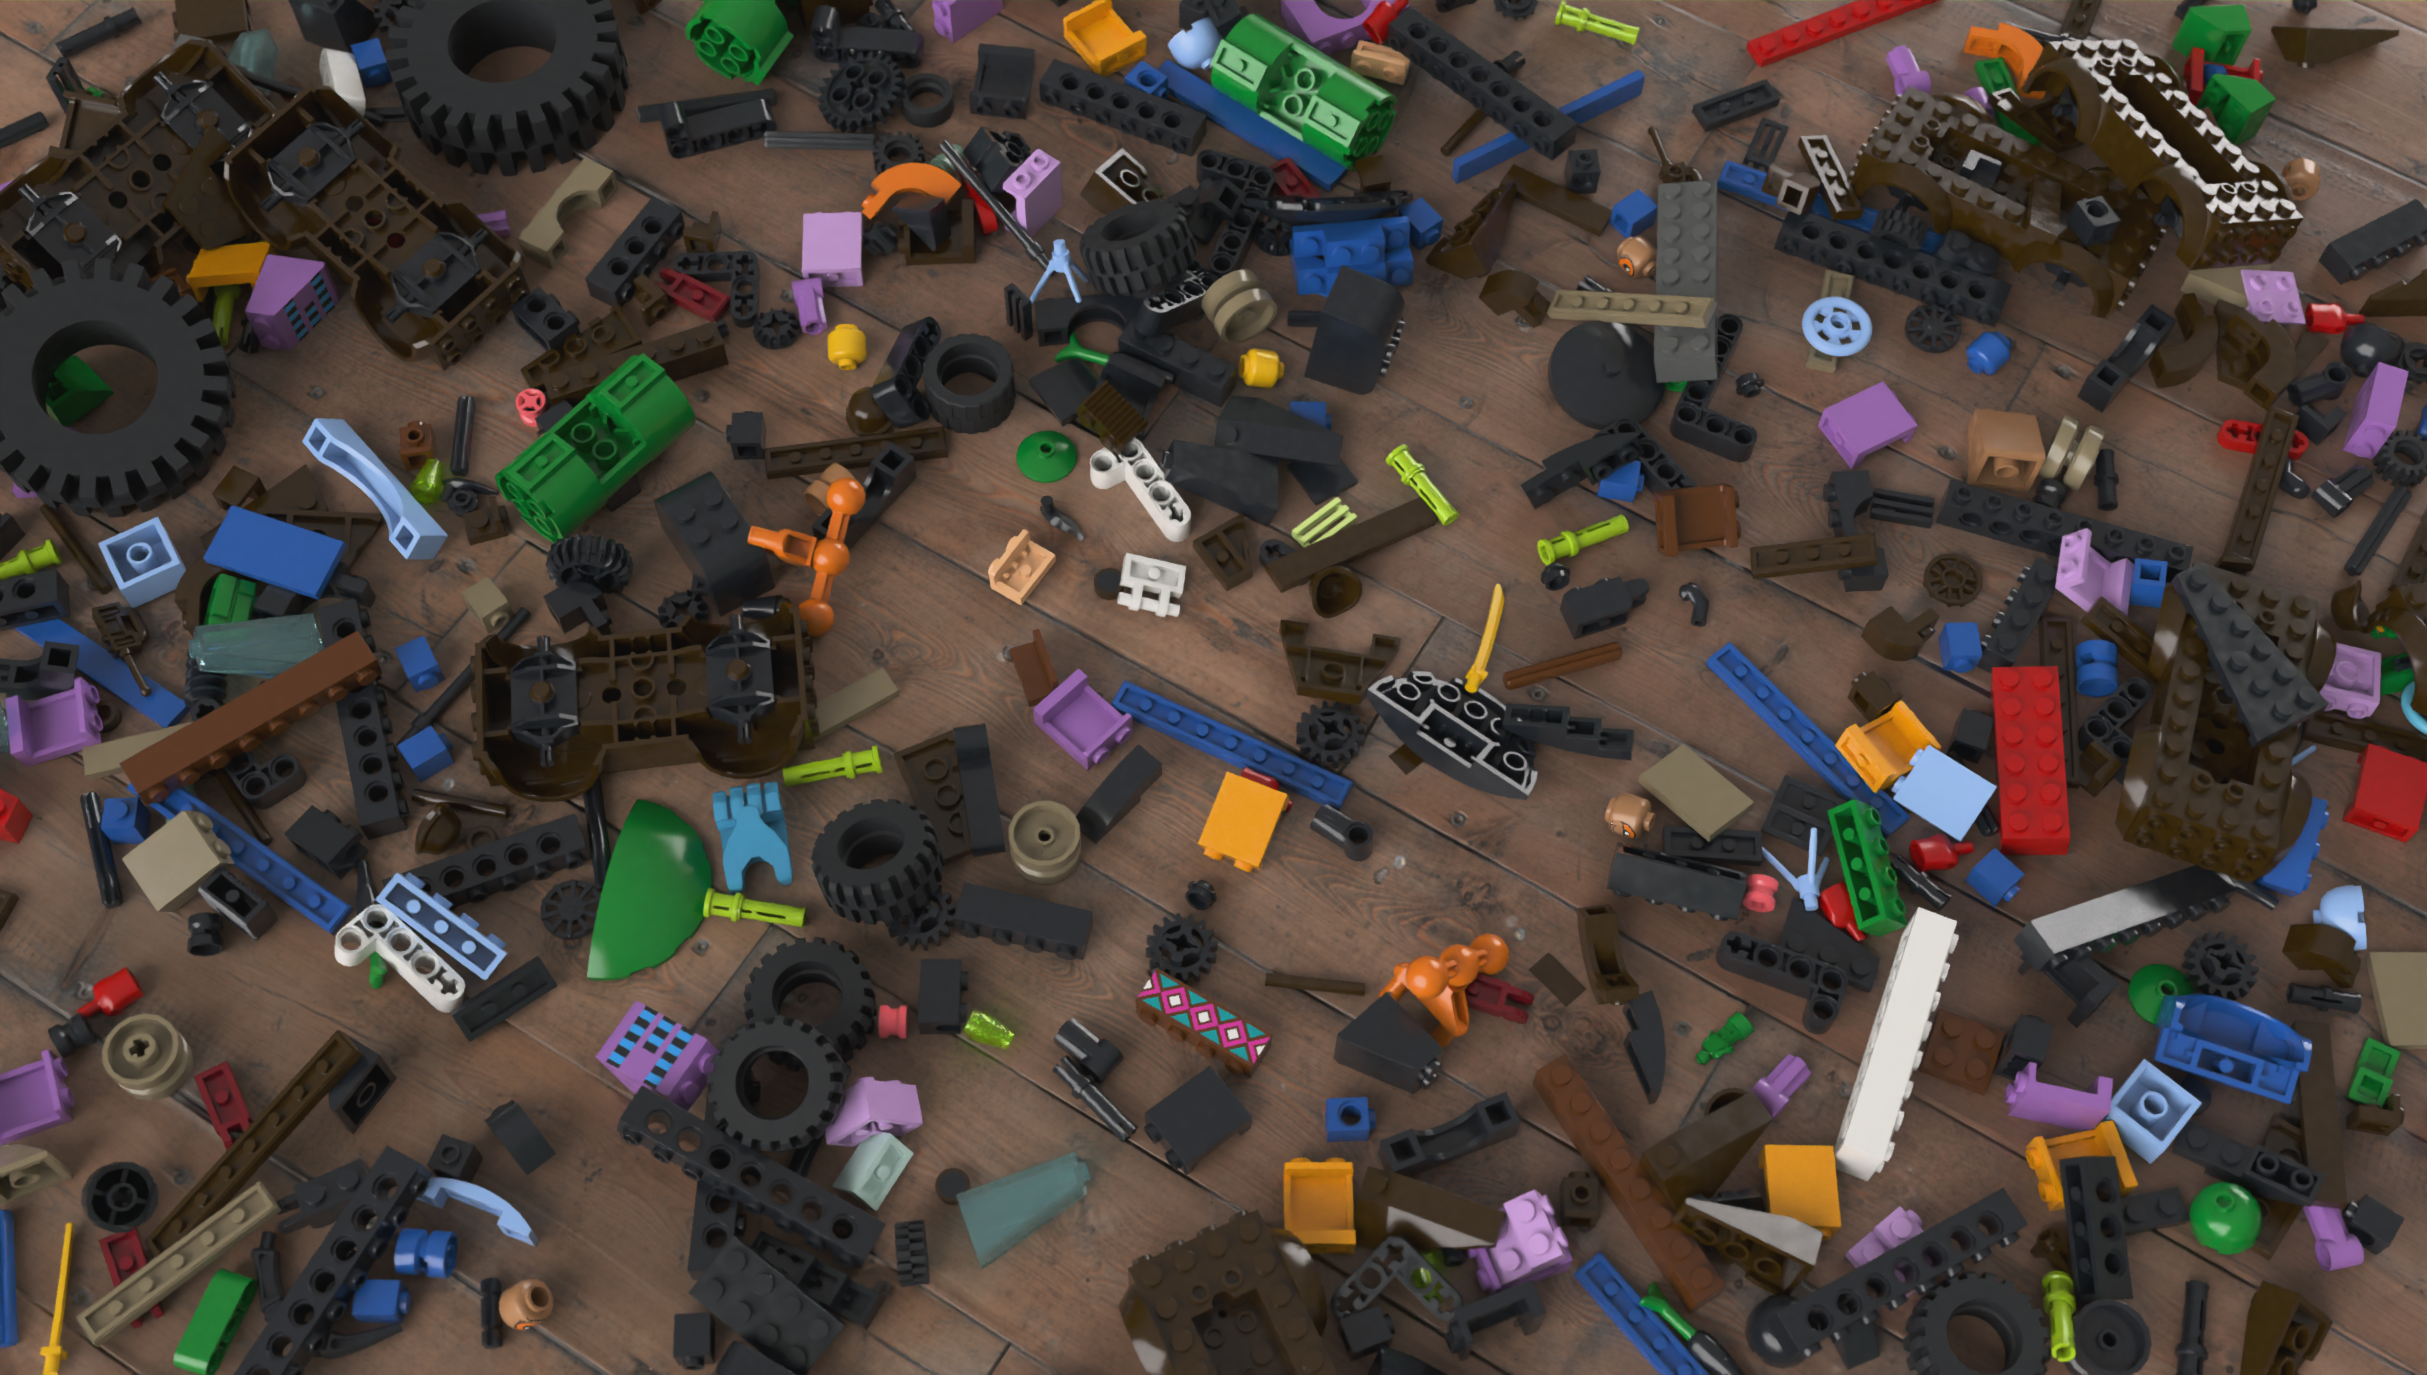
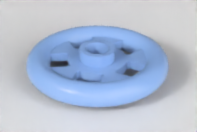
M1825 297L1813 302L1806 309L1802 318V330L1808 342L1817 350L1831 356H1849L1858 353L1869 343L1872 336V322L1868 313L1856 302L1843 297ZM1834 308L1846 311V314L1843 312H1833ZM1818 313L1825 316L1823 323L1814 320ZM1851 322H1859L1861 330H1852ZM1823 331L1830 339L1825 341L1818 334ZM1849 337L1852 341L1849 344L1842 345L1839 340Z

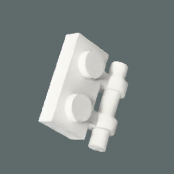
M1126 553L1123 560L1120 585L1130 587L1132 590L1131 594L1119 592L1117 604L1128 606V609L1138 611L1139 609L1155 612L1156 616L1165 617L1166 615L1178 617L1180 605L1169 603L1170 597L1180 599L1183 594L1186 566ZM1143 591L1159 594L1158 600L1142 597Z

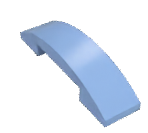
M431 1177L426 1191L420 1197H417V1200L443 1209L448 1197L500 1217L497 1225L505 1235L536 1246L538 1238L517 1210L501 1197L480 1186L456 1179Z

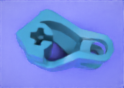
M760 783L748 784L747 793H744L743 786H735L729 788L730 796H727L726 791L712 793L715 822L720 831L722 841L723 868L727 887L731 894L735 895L737 892H744L746 888L745 872L750 865L758 861L767 862L774 867L775 875L780 885L792 884L793 870L778 783H765L763 790H761Z

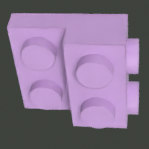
M2340 643L2336 644V656L2333 667L2320 691L2322 697L2329 703L2324 711H2331L2333 709L2347 711L2348 716L2355 719L2372 715L2380 703L2381 653Z
M1534 1189L1504 1203V1207L1498 1209L1505 1212L1507 1217L1497 1246L1486 1249L1502 1286L1507 1287L1568 1259L1564 1249L1569 1247L1568 1241L1561 1227L1555 1229L1550 1217L1555 1212L1546 1194L1541 1196Z
M1899 1206L1868 1235L1847 1251L1844 1256L1855 1268H1858L1924 1232L1920 1228L1923 1226V1223L1914 1211L1908 1209L1905 1212ZM1923 1254L1924 1261L1933 1267L1931 1258ZM1894 1269L1897 1279L1905 1282L1904 1275L1899 1270ZM1914 1290V1291L1910 1292L1909 1294H1907L1906 1297L1908 1298V1297H1909L1913 1292H1915L1916 1290Z

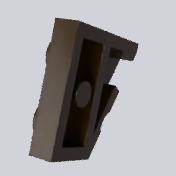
M1242 513L1193 540V548L1226 591L1252 577L1253 570L1249 556L1245 517Z

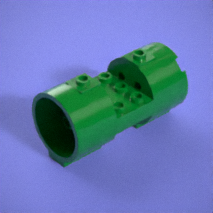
M701 0L703 4L685 29L686 38L692 40L696 46L694 53L704 64L721 76L730 80L736 76L743 78L745 82L752 81L759 86L794 37L788 31L786 20L776 6L779 0ZM780 0L784 3L798 6L797 0Z
M1256 13L1244 17L1234 26L1226 39H1221L1210 63L1213 67L1211 83L1216 90L1352 172L1357 171L1355 167L1356 160L1366 158L1372 152L1377 153L1389 135L1397 115V111L1393 110V104L1395 105L1398 102L1396 96Z
M644 353L640 356L632 355L587 394L585 399L552 428L538 437L495 476L496 483L508 502L512 500L515 507L522 513L519 516L538 534L555 544L557 539H564L565 536H571L607 504L608 499L645 465H650L685 434L696 422L694 411L681 390L666 375L664 368Z

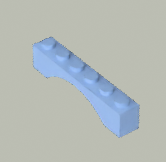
M315 418L302 441L304 445L320 462L348 478L375 503L387 522L389 540L406 559H434L448 537L444 530L344 419Z

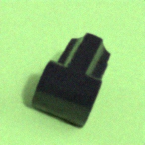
M2331 362L2323 371L2289 383L2287 387L2288 399L2293 406H2298L2299 408L2323 399L2335 400L2341 396L2352 377V372L2342 362Z
M2355 465L2335 480L2330 478L2314 491L2311 498L2332 518H2336L2357 497L2373 486L2375 481L2373 480L2372 472L2366 466Z
M1328 804L1321 806L1315 813L1310 829L1344 849L1346 856L1353 861H1363L1370 857L1373 850V831L1371 826L1363 821H1353ZM1363 839L1365 842L1356 844L1352 840Z
M1074 1018L1066 1021L1054 1037V1043L1079 1062L1083 1072L1087 1076L1091 1075L1098 1084H1101L1124 1059L1116 1046L1104 1038L1098 1039Z

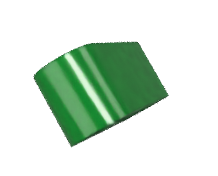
M223 1268L215 1273L175 1351L174 1366L199 1375H214L217 1372L254 1299L257 1290V1281L255 1279Z

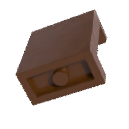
M1718 483L1654 492L1658 552L1666 557L1678 556L1679 551L1717 546L1738 547V538H1741L1740 522L1736 520V508H1739V495L1733 486L1727 483Z

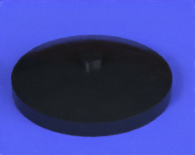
M1590 321L1579 324L1560 338L1549 358L1548 381L1556 401L1570 417L1589 428L1601 431L1618 419L1625 417L1632 418L1639 424H1642L1653 414L1662 400L1665 382L1657 383L1653 346L1638 332L1622 324L1603 321Z

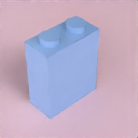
M1930 745L1927 746L1925 751L1919 748L1909 762L1913 769L1907 778L1901 775L1891 791L1896 793L1893 800L1961 842L1997 786Z

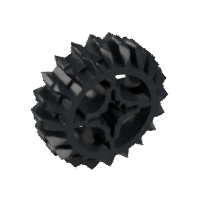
M578 533L576 537L567 535L564 539H557L556 543L551 545L546 567L549 579L554 581L559 587L571 582H585L594 585L602 593L611 594L613 590L621 591L624 586L628 585L633 570V563L630 551L624 549L623 544L615 543L614 539L607 540L602 535L599 537L592 536L591 534L582 536Z

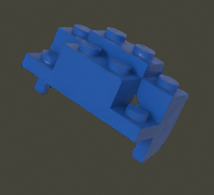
M1408 216L1292 226V239H1289L1291 270L1297 294H1318L1328 298L1342 265L1382 280L1393 287L1413 285V257L1409 248L1410 221ZM1323 255L1324 260L1318 259L1314 256Z
M2206 994L2164 996L2155 1028L2160 1029L2151 1060L2242 1092L2254 1093L2284 1104L2291 1103L2299 1072H2308L2312 1054V1041L2301 1036L2280 1020L2236 1001Z

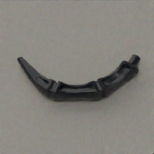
M264 1231L262 1232L259 1248H253L251 1256L257 1277L260 1311L262 1314H265L264 1318L268 1323L286 1297V1293L280 1278V1252L274 1249L277 1234ZM400 1323L355 1334L331 1331L326 1335V1341L322 1349L313 1356L324 1357L328 1360L337 1359L366 1349L404 1330Z

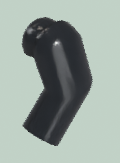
M2287 458L2278 487L2292 497L2304 499L2309 495L2310 487L2302 478L2294 474V461Z
M1689 582L1688 585H1682L1679 588L1680 598L1683 601L1690 600L1693 605L1691 624L1697 627L1705 626L1709 600L1698 584Z

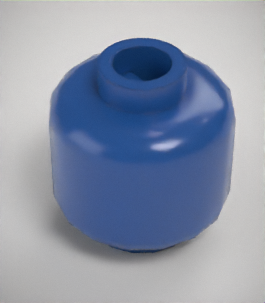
M1997 331L1994 333L1983 332L1966 349L1968 367L1976 374L1981 372L1986 375L1995 374L2011 358L2010 342Z

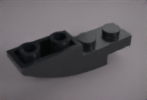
M1634 432L1617 433L1589 439L1565 448L1542 460L1546 470L1521 484V487L1534 509L1550 502L1554 497L1567 489L1576 486L1585 478H1588L1592 485L1606 479L1610 474L1632 463L1638 457L1645 454Z
M2188 1120L2184 1125L2172 1151L2206 1167L2205 1174L2221 1181L2240 1185L2246 1190L2262 1196L2309 1207L2312 1206L2325 1178L2324 1174L2256 1144L2254 1149L2191 1120Z

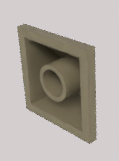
M20 1144L0 1146V1203L3 1205L73 1178L72 1172L47 1150Z

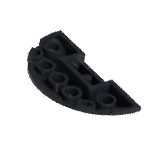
M1409 190L1354 192V196L1308 198L1301 195L1246 198V204L1276 221L1293 226L1381 219L1412 202L1413 192Z
M1412 671L1407 677L1398 679L1390 675L1377 681L1367 689L1365 694L1387 726L1405 745L1434 768L1463 784L1490 794L1526 800L1530 795L1538 771L1534 770L1533 763L1536 757L1532 740L1503 729L1506 706L1479 687L1475 693H1470L1465 689L1466 681L1454 677L1451 681L1447 682L1435 679L1432 672Z

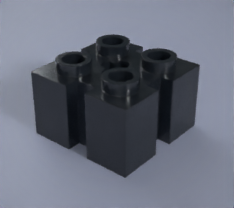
M981 126L963 153L969 160L970 167L977 173H980L984 184L992 193L1007 194L1008 192L1003 189V183L1031 156L1029 152L1031 148L1019 133L1004 131L1000 134L997 129Z

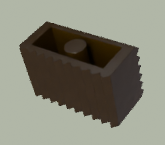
M1106 380L1076 410L1081 424L1087 429L1092 428L1100 436L1102 445L1109 451L1114 450L1118 455L1148 425V421L1144 420L1143 416Z

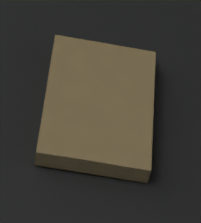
M1682 744L1642 773L1638 780V783L1708 842L1751 811L1754 806V801L1685 744Z
M2369 952L2365 959L2384 1044L2393 1049H2427V952Z

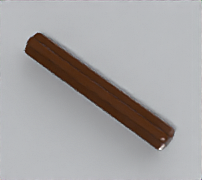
M1611 642L1505 672L1503 682L1507 690L1524 687L1620 660L1622 649L1618 642Z

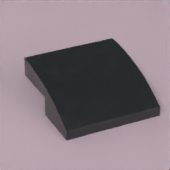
M1081 358L1053 366L1029 379L1030 386L1062 427L1078 418L1077 408L1094 391L1098 381Z
M1785 774L1761 831L1809 852L1811 828L1815 827L1817 828L1816 855L1822 857L1833 832L1827 811L1844 804L1846 800Z

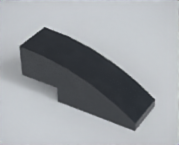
M1138 744L1107 776L1077 814L1076 818L1080 825V831L1097 844L1140 802V796L1162 776V763Z
M1652 990L1639 994L1640 999L1629 1000V1003L1625 1004L1622 1010L1631 1029L1623 1045L1649 1105L1656 1103L1661 1093L1666 1058L1664 1028Z

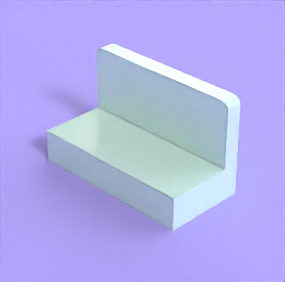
M890 1133L874 1134L859 1144L834 1182L833 1187L837 1191L851 1194L869 1210L877 1211L914 1153Z

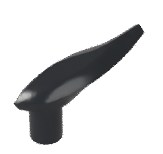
M448 478L442 480V485L445 487L439 499L448 504L452 494L461 489L466 491L472 490L476 494L499 495V491L472 480Z
M1048 495L1042 497V506L1039 508L1046 520L1059 530L1068 532L1080 541H1084L1085 536L1080 528L1068 515L1054 506L1052 497Z

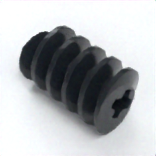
M202 641L189 647L187 651L188 660L186 662L187 671L185 673V694L183 696L184 704L187 707L192 708L197 701L207 698L215 700L220 707L225 705L222 700H225L227 697L224 689L228 685L225 677L228 675L226 666L229 664L227 655L230 653V648L225 643Z

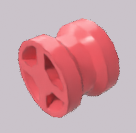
M526 389L520 392L515 400L520 418L528 426H537L535 418L549 409L545 395L538 389Z
M1763 874L1748 876L1746 878V888L1748 890L1742 899L1743 906L1756 912L1765 913L1773 911L1776 904L1773 896L1778 891V881Z
M880 1005L878 1023L880 1039H887L890 1035H897L899 1039L908 1038V1005H901L898 1009H891L888 1005Z

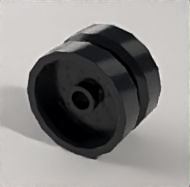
M2114 1299L2096 1300L2071 1315L2076 1355L2072 1360L2063 1363L2073 1375H2132L2140 1371L2149 1359L2152 1345L2149 1328L2141 1315L2128 1304Z

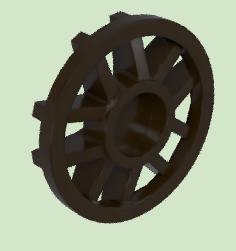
M1943 554L1937 556L1928 563L1924 571L1923 586L1926 587L1931 598L1934 597L1941 603L1947 604V607H1964L1965 604L1972 602L1978 596L1982 588L1980 571L1974 563L1960 555ZM1951 560L1955 562L1953 566L1950 567L1945 561ZM1959 562L1966 565L1963 571L1956 568ZM1937 564L1943 570V572L1934 567V565ZM1969 570L1973 572L1974 577L1966 576ZM1929 573L1935 576V578L1929 579ZM1940 584L1941 587L1934 589L1932 585ZM1965 584L1976 585V589ZM1946 592V597L1940 594ZM1952 593L1957 594L1958 600L1952 599ZM1963 593L1969 594L1970 596L1967 597V598H1964V594H1963Z

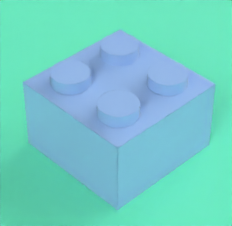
M158 517L98 543L121 593L133 609L175 590L186 571L170 535Z
M2144 1059L2112 1096L2111 1111L2101 1122L2113 1120L2121 1141L2148 1163L2152 1164L2165 1151L2202 1102Z

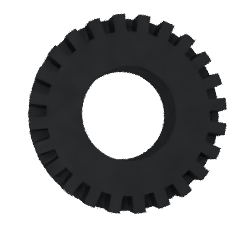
M414 0L417 9L403 5L398 11L397 18L401 28H390L388 39L392 49L387 50V61L391 69L390 73L416 137L418 139L423 137L427 149L434 155H438L443 151L447 162L455 167L460 168L468 158L474 173L487 175L494 159L497 160L503 176H517L518 160L528 159L532 172L538 173L546 170L543 155L550 152L555 154L561 165L574 159L570 146L572 141L577 142L588 151L597 144L594 127L608 133L615 124L612 110L622 112L626 100L623 89H629V76L626 68L628 65L609 0ZM519 46L535 47L552 54L539 69L517 80L485 82L468 76L472 68L479 61L505 48Z
M95 258L94 272H84L77 259L61 262L64 276L51 280L44 268L29 273L35 288L23 294L12 283L1 292L7 307L0 312V469L6 472L13 482L27 494L30 491L35 492L44 504L58 509L60 504L64 503L76 515L91 517L92 508H102L109 518L124 517V506L136 503L144 513L157 508L153 497L166 491L173 500L186 493L182 481L191 474L201 481L210 471L206 458L210 453L221 456L226 446L223 429L224 427L232 428L235 419V413L231 405V398H236L235 384L230 373V363L213 323L209 318L205 319L199 304L191 295L180 296L173 281L163 275H160L156 282L151 281L145 268L137 264L129 263L126 273H119L111 259ZM99 345L123 346L143 354L157 366L158 383L151 404L137 420L122 429L103 434L80 433L59 425L48 416L46 394L53 374L67 358L83 349Z

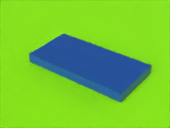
M232 505L203 559L206 563L319 600L347 546L343 541Z

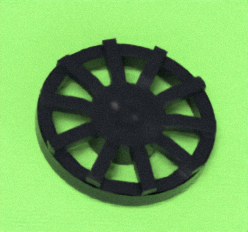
M1937 304L1920 305L1907 317L1905 333L1908 340L1918 349L1928 353H1943L1952 349L1958 342L1961 334V323L1951 313L1950 309L1947 310L1937 306ZM1926 312H1931V317ZM1937 313L1942 315L1940 318H1936ZM1918 314H1921V316L1924 318V320H1922V319H1920V318H1918V317H1915V316L1918 315ZM1947 318L1950 322L1944 323L1943 321ZM1911 321L1916 322L1921 326L1911 327ZM1954 327L1955 332L1945 328ZM1920 331L1921 336L1917 339L1913 332ZM1943 334L1950 335L1954 339L1949 342ZM1925 339L1926 341L1931 342V346L1922 343V341ZM1940 339L1945 344L1942 346H1936V342Z
M571 879V881L563 882L559 885L556 884L547 893L545 898L542 899L540 912L545 928L553 936L564 940H576L589 935L594 931L597 912L587 910L586 907L593 904H598L599 906L601 895L593 885L583 881ZM570 888V896L566 897L563 890ZM576 888L584 889L580 893V895L576 897ZM589 892L596 897L583 902V899ZM558 894L562 901L558 902L552 899ZM548 905L558 908V910L547 913ZM560 916V918L553 924V926H551V924L548 922V918ZM586 916L593 917V921L587 926L583 920ZM563 922L567 924V932L557 930ZM580 924L583 930L572 933L573 925Z

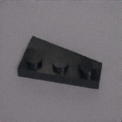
M1793 897L1778 946L1841 968L1848 978L1847 985L1869 993L1874 983L1880 958L1814 911H1807L1805 905Z

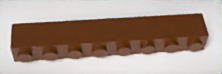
M356 631L119 764L146 806L161 802L171 792L182 786L195 783L201 775L212 769L225 766L231 758L242 752L255 749L259 746L260 742L270 736L282 734L293 723L302 718L312 717L320 708L331 702L342 700L355 688L372 683L378 675L382 674V670L376 657L360 633Z
M1566 1054L1537 1070L1532 1085L1689 1314L1718 1297L1726 1284L1694 1238L1671 1221L1675 1211Z

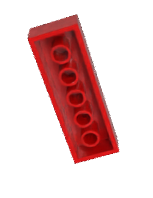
M2058 666L1992 667L1990 699L1991 716L1995 718L1992 733L1995 784L1997 786L1999 851L2003 855H2067L2070 843V826Z

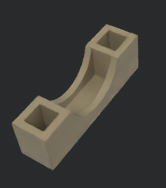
M584 158L578 166H575L562 186L555 190L548 203L539 209L537 216L529 226L521 231L518 239L524 256L554 269L569 250L565 233L562 230L564 223L571 215L587 208L602 209L619 189L614 171L588 158Z

